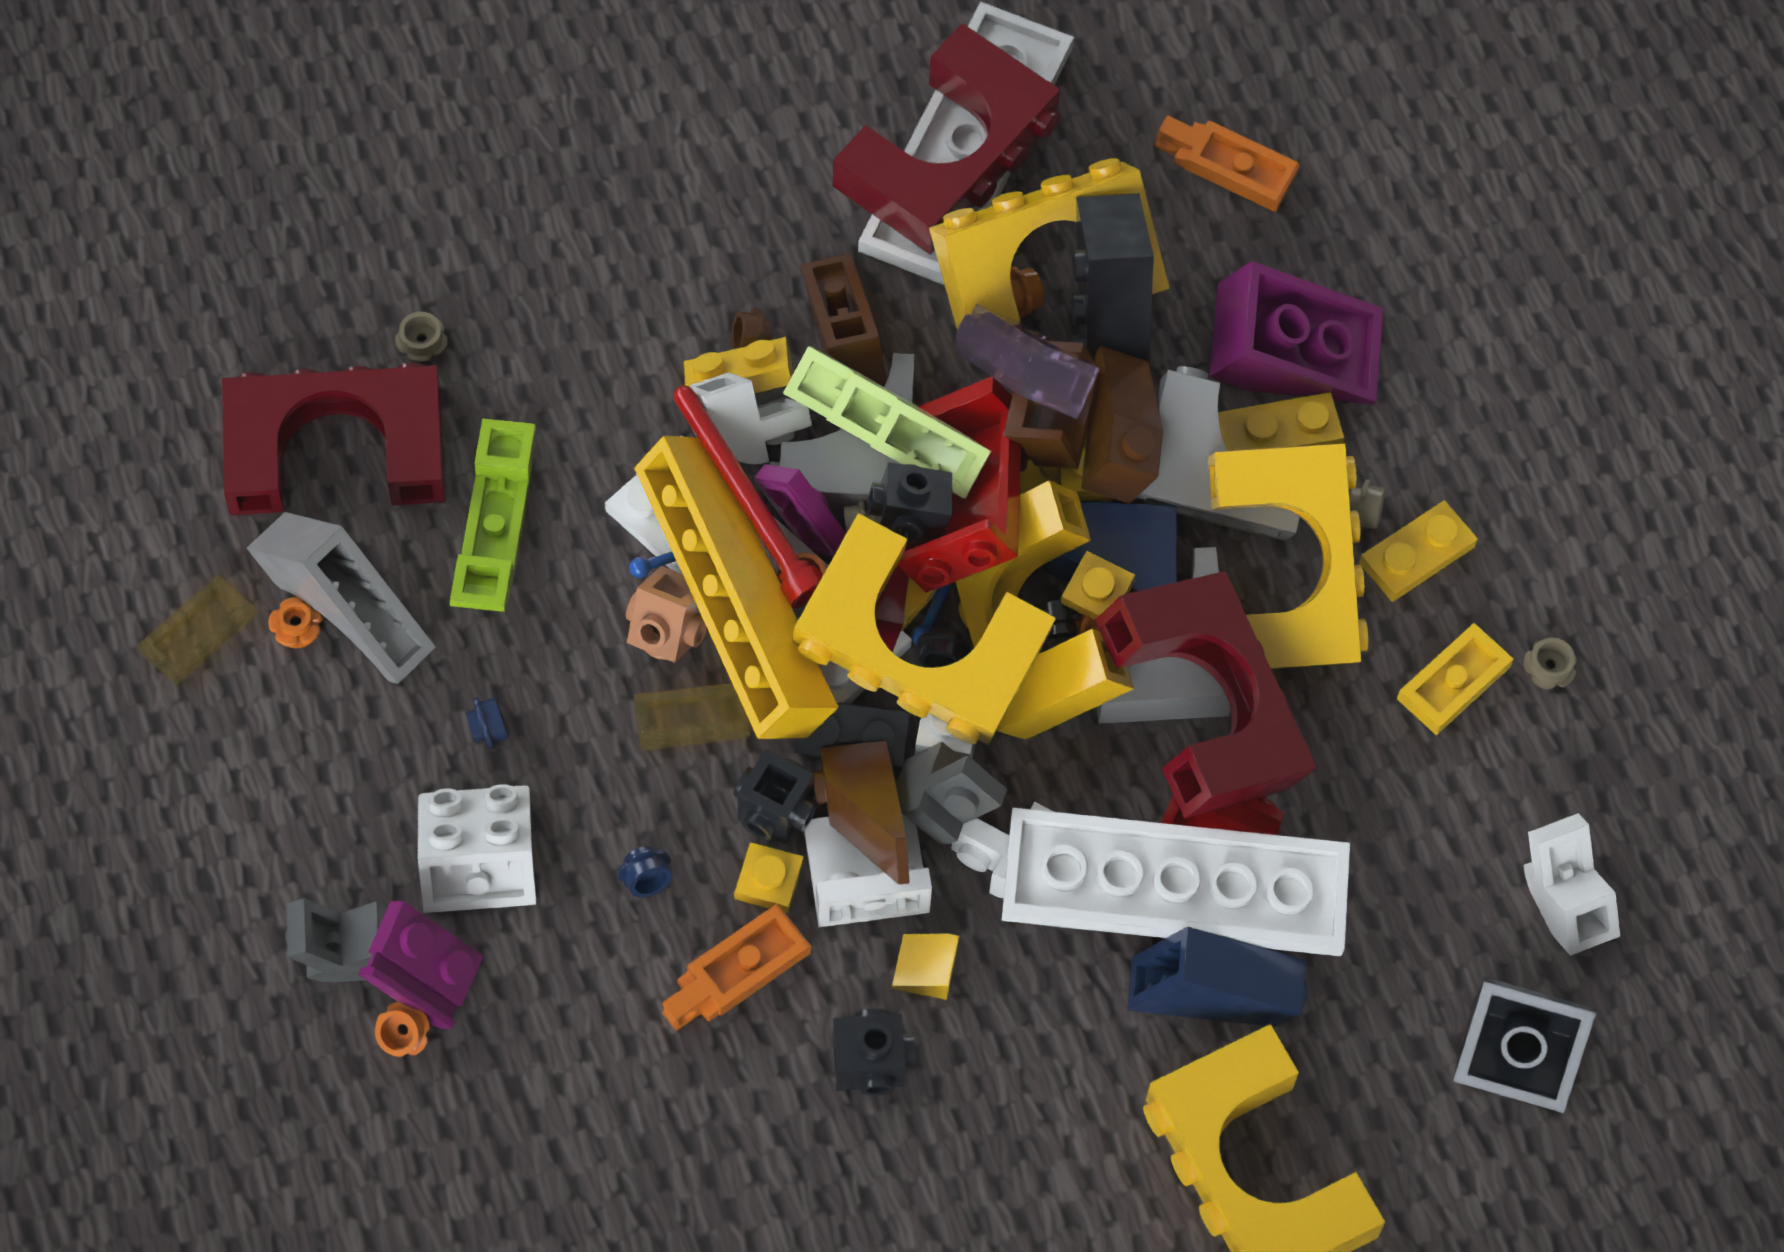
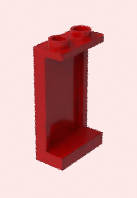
M993 376L919 406V408L992 451L967 498L964 499L952 492V513L944 536L922 545H915L914 548L904 551L898 563V567L926 593L1018 557L1021 444L1003 436L1012 395Z

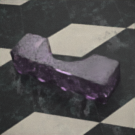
M975 304L972 313L967 314L963 318L957 330L956 342L958 345L955 353L1020 396L1076 419L1100 369L1084 358L1047 342V336L1033 327L979 304Z

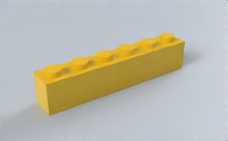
M663 436L634 469L758 739L808 738L838 708V705L819 664L801 654L798 650L800 644L792 641L794 627L798 619L780 589L781 583L761 540L697 437Z

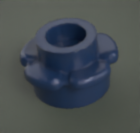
M475 697L473 700L475 709L465 712L475 743L486 741L487 746L490 749H494V743L509 739L496 697L480 701L479 697Z
M648 846L636 848L626 855L624 863L618 870V878L620 881H624L625 887L629 888L631 894L636 897L644 898L656 895L663 891L671 882L672 873L668 867L671 858L664 850H657L655 852L652 847Z

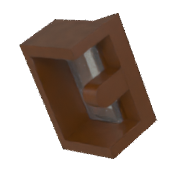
M1026 339L1003 436L1020 443L1035 466L1079 468L1100 378V371L1084 343Z

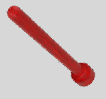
M686 385L679 386L674 391V401L782 571L779 576L782 582L781 591L792 609L805 607L822 579L823 574L818 566H810L807 560L799 559L693 389Z

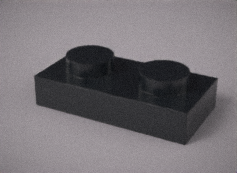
M836 702L838 708L808 738L795 739V754L821 757L820 748L887 740L891 765L903 767L910 713L900 709Z

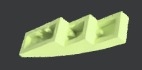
M808 346L783 392L786 396L826 417L827 421L869 443L870 447L903 465L912 464L922 468L952 472V492L964 499L967 498L992 452L940 419L812 346Z

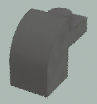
M943 742L906 759L896 784L901 813L934 841L943 845L958 841L963 824L1002 806L1007 788L969 756L961 758Z
M305 898L286 904L288 958L307 965V978L329 983L365 980L358 973L361 967H367L372 954L368 951L388 906L375 901L340 913Z

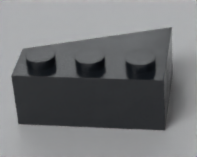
M1140 194L1076 197L1077 250H1073V275L1075 283L1078 282V293H1072L1073 324L1079 325V335L1071 336V342L1084 343L1094 362L1096 350L1100 346L1149 362L1154 255Z

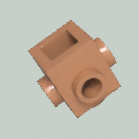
M659 567L640 584L627 606L626 619L631 621L627 643L645 650L647 654L654 658L669 660L675 663L691 647L697 648L706 635V624L683 574L666 567Z

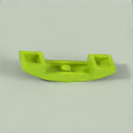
M482 418L474 463L475 481L462 553L458 554L450 606L505 612L514 580L530 486L536 424Z

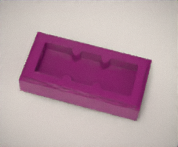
M765 464L754 477L761 491L800 541L815 554L834 557L846 533L829 511V502L826 497L809 484L799 469Z

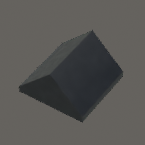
M1484 977L1471 1006L1453 1081L1564 1113L1596 1015V1008Z

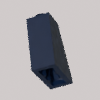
M1080 502L1091 541L1043 564L1044 572L1069 583L1086 551H1089L1135 574V582L1129 593L1175 583L1177 506Z
M1187 926L1132 957L1127 1010L1261 1026L1271 1024L1272 1027H1276L1302 1014V1008L1308 995V986L1304 981L1306 960Z

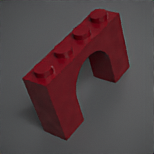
M963 23L930 56L929 85L971 113L981 123L987 135L984 143L974 153L961 160L949 163H931L909 155L865 125L833 159V187L930 255L935 248L929 227L944 223L943 216L955 210L973 209L975 206L982 208L993 196L997 188V182L1007 171L1014 173L1020 168L1029 153V147L1038 137L1042 139L1047 138L1057 126L1061 116L1058 112L1060 89Z
M405 363L397 368L383 369L353 366L344 371L333 372L300 369L291 374L266 376L257 372H248L238 377L222 378L224 495L230 515L284 512L283 457L286 446L292 436L302 426L316 418L333 414H344L361 418L372 424L386 441L387 484L391 505L445 502L441 388L437 365L425 366L420 363Z
M1226 571L1120 595L1095 619L1117 669L1165 657L1186 659L1210 673L1219 683L1228 699L1232 715L1230 735L1189 745L1162 768L1184 819L1288 791L1317 768L1311 756L1310 748L1302 737L1288 707L1286 696L1275 679L1265 657L1264 649L1256 638L1243 610L1241 599L1235 592Z

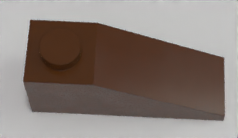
M851 253L800 264L822 352L884 387L887 379L880 336Z
M1100 346L1096 350L1095 364L1100 371V378L1087 430L1081 489L1130 504L1159 477L1163 427L1149 362Z
M887 740L820 748L822 770L812 771L814 774V797L818 804L826 803L830 826L898 885L910 883L907 837Z

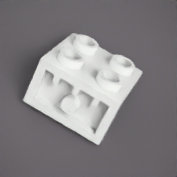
M500 784L483 789H440L435 792L419 794L418 866L424 913L536 905L531 839L530 790L528 786Z
M902 814L907 837L910 883L899 885L830 826L828 817L811 820L808 827L804 830L818 927L930 913L932 886L929 868H923L917 827L905 815Z

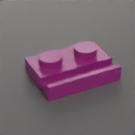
M390 901L368 951L372 954L367 967H361L358 975L402 1005L424 1012L428 1017L429 1023L440 1029H453L456 1021L452 1019L456 1007L463 1005L483 955L405 901Z

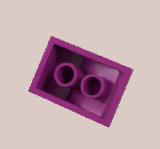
M1251 261L1218 283L1209 377L1248 391L1300 397L1331 392L1333 400L1374 404L1377 401L1383 308Z

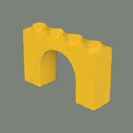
M1117 158L1102 160L1089 166L1090 173L1071 178L1070 175L1049 178L1041 182L1040 190L1026 195L1019 191L1005 193L992 199L993 206L976 212L972 208L955 210L943 216L944 223L929 227L958 336L964 348L978 356L1025 339L1011 287L1010 273L1014 255L1021 242L1036 228L1059 220L1076 222V197L1139 193L1154 255L1152 294L1170 288L1139 169L1120 162Z
M1345 444L1214 452L1209 455L1208 470L1211 510L1257 507L1285 509L1298 515L1312 528L1321 546L1323 557L1321 576L1315 590L1305 602L1288 612L1246 615L1257 640L1264 649L1270 668L1281 669L1361 662V652L1368 650V628L1365 619H1358L1357 597L1364 596V574L1361 564L1354 565L1353 543H1359L1360 519L1357 510L1350 511L1349 489H1355L1356 465L1353 456H1346Z
M1049 480L1021 494L1018 557L955 581L961 600L958 607L959 614L963 623L969 629L974 648L983 636L1006 592L1017 597L1026 579L1037 568L1091 541L1076 491ZM1090 629L1047 651L1038 653L997 731L1020 739H1028L1134 689L1128 666L1116 668L1100 631Z
M858 513L796 623L792 641L800 644L798 647L799 652L810 660L821 665H827L829 661H832L849 670L848 678L857 685L876 692L880 687L899 697L897 704L909 713L921 718H926L929 713L948 723L947 731L956 738L973 745L978 740L989 745L1048 637L1056 618L1006 592L977 646L966 657L951 665L937 668H925L905 662L892 653L881 639L875 622V605L904 554L907 539Z
M1271 1024L1151 1082L1146 1097L1148 1104L1143 1106L1145 1117L1157 1137L1165 1134L1174 1149L1175 1154L1171 1155V1161L1180 1181L1186 1187L1193 1184L1202 1199L1203 1204L1199 1205V1212L1208 1231L1214 1237L1221 1234L1231 1252H1351L1377 1239L1385 1224L1383 1217L1357 1172L1300 1200L1288 1203H1272L1254 1198L1241 1190L1232 1181L1223 1166L1219 1150V1140L1225 1128L1239 1116L1293 1090L1299 1074Z

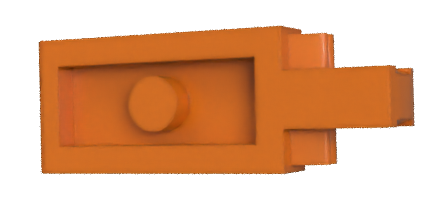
M1167 115L1157 133L1155 147L1175 156L1174 162L1275 213L1300 168V164L1297 161L1210 120L1207 121L1206 125L1194 122L1191 127Z
M778 904L774 905L688 964L687 972L677 980L681 990L662 1003L664 1006L662 1014L675 1031L684 1027L701 1014L707 1022L718 1015L722 1016L811 954L812 946Z

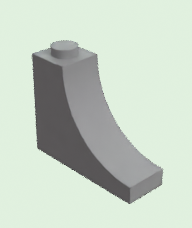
M893 353L891 370L884 386L911 403L913 396L914 354ZM840 429L829 435L811 440L781 442L780 462L770 461L769 465L799 469L809 484L826 497L831 514L844 516V506L858 505L859 500L865 501V509H867L872 483H881L888 462L901 463L870 447V444L844 429Z
M1180 366L1177 367L1176 371L1168 370L1159 382L1156 395L1163 427L1159 477L1132 503L1177 506V514L1278 540L1287 541L1296 534L1300 517L1288 510L1276 507L1211 510L1208 456L1214 452L1227 451L1222 438L1218 417L1220 383L1207 380L1208 374L1196 368Z
M284 512L247 547V550L276 586L300 598L333 623L370 659L388 681L398 684L436 648L342 526Z
M1216 547L1194 548L1190 567V579L1218 573ZM1176 657L1159 658L1128 666L1134 689L1097 706L1099 724L1229 716L1230 713L1228 699L1215 678L1199 665Z

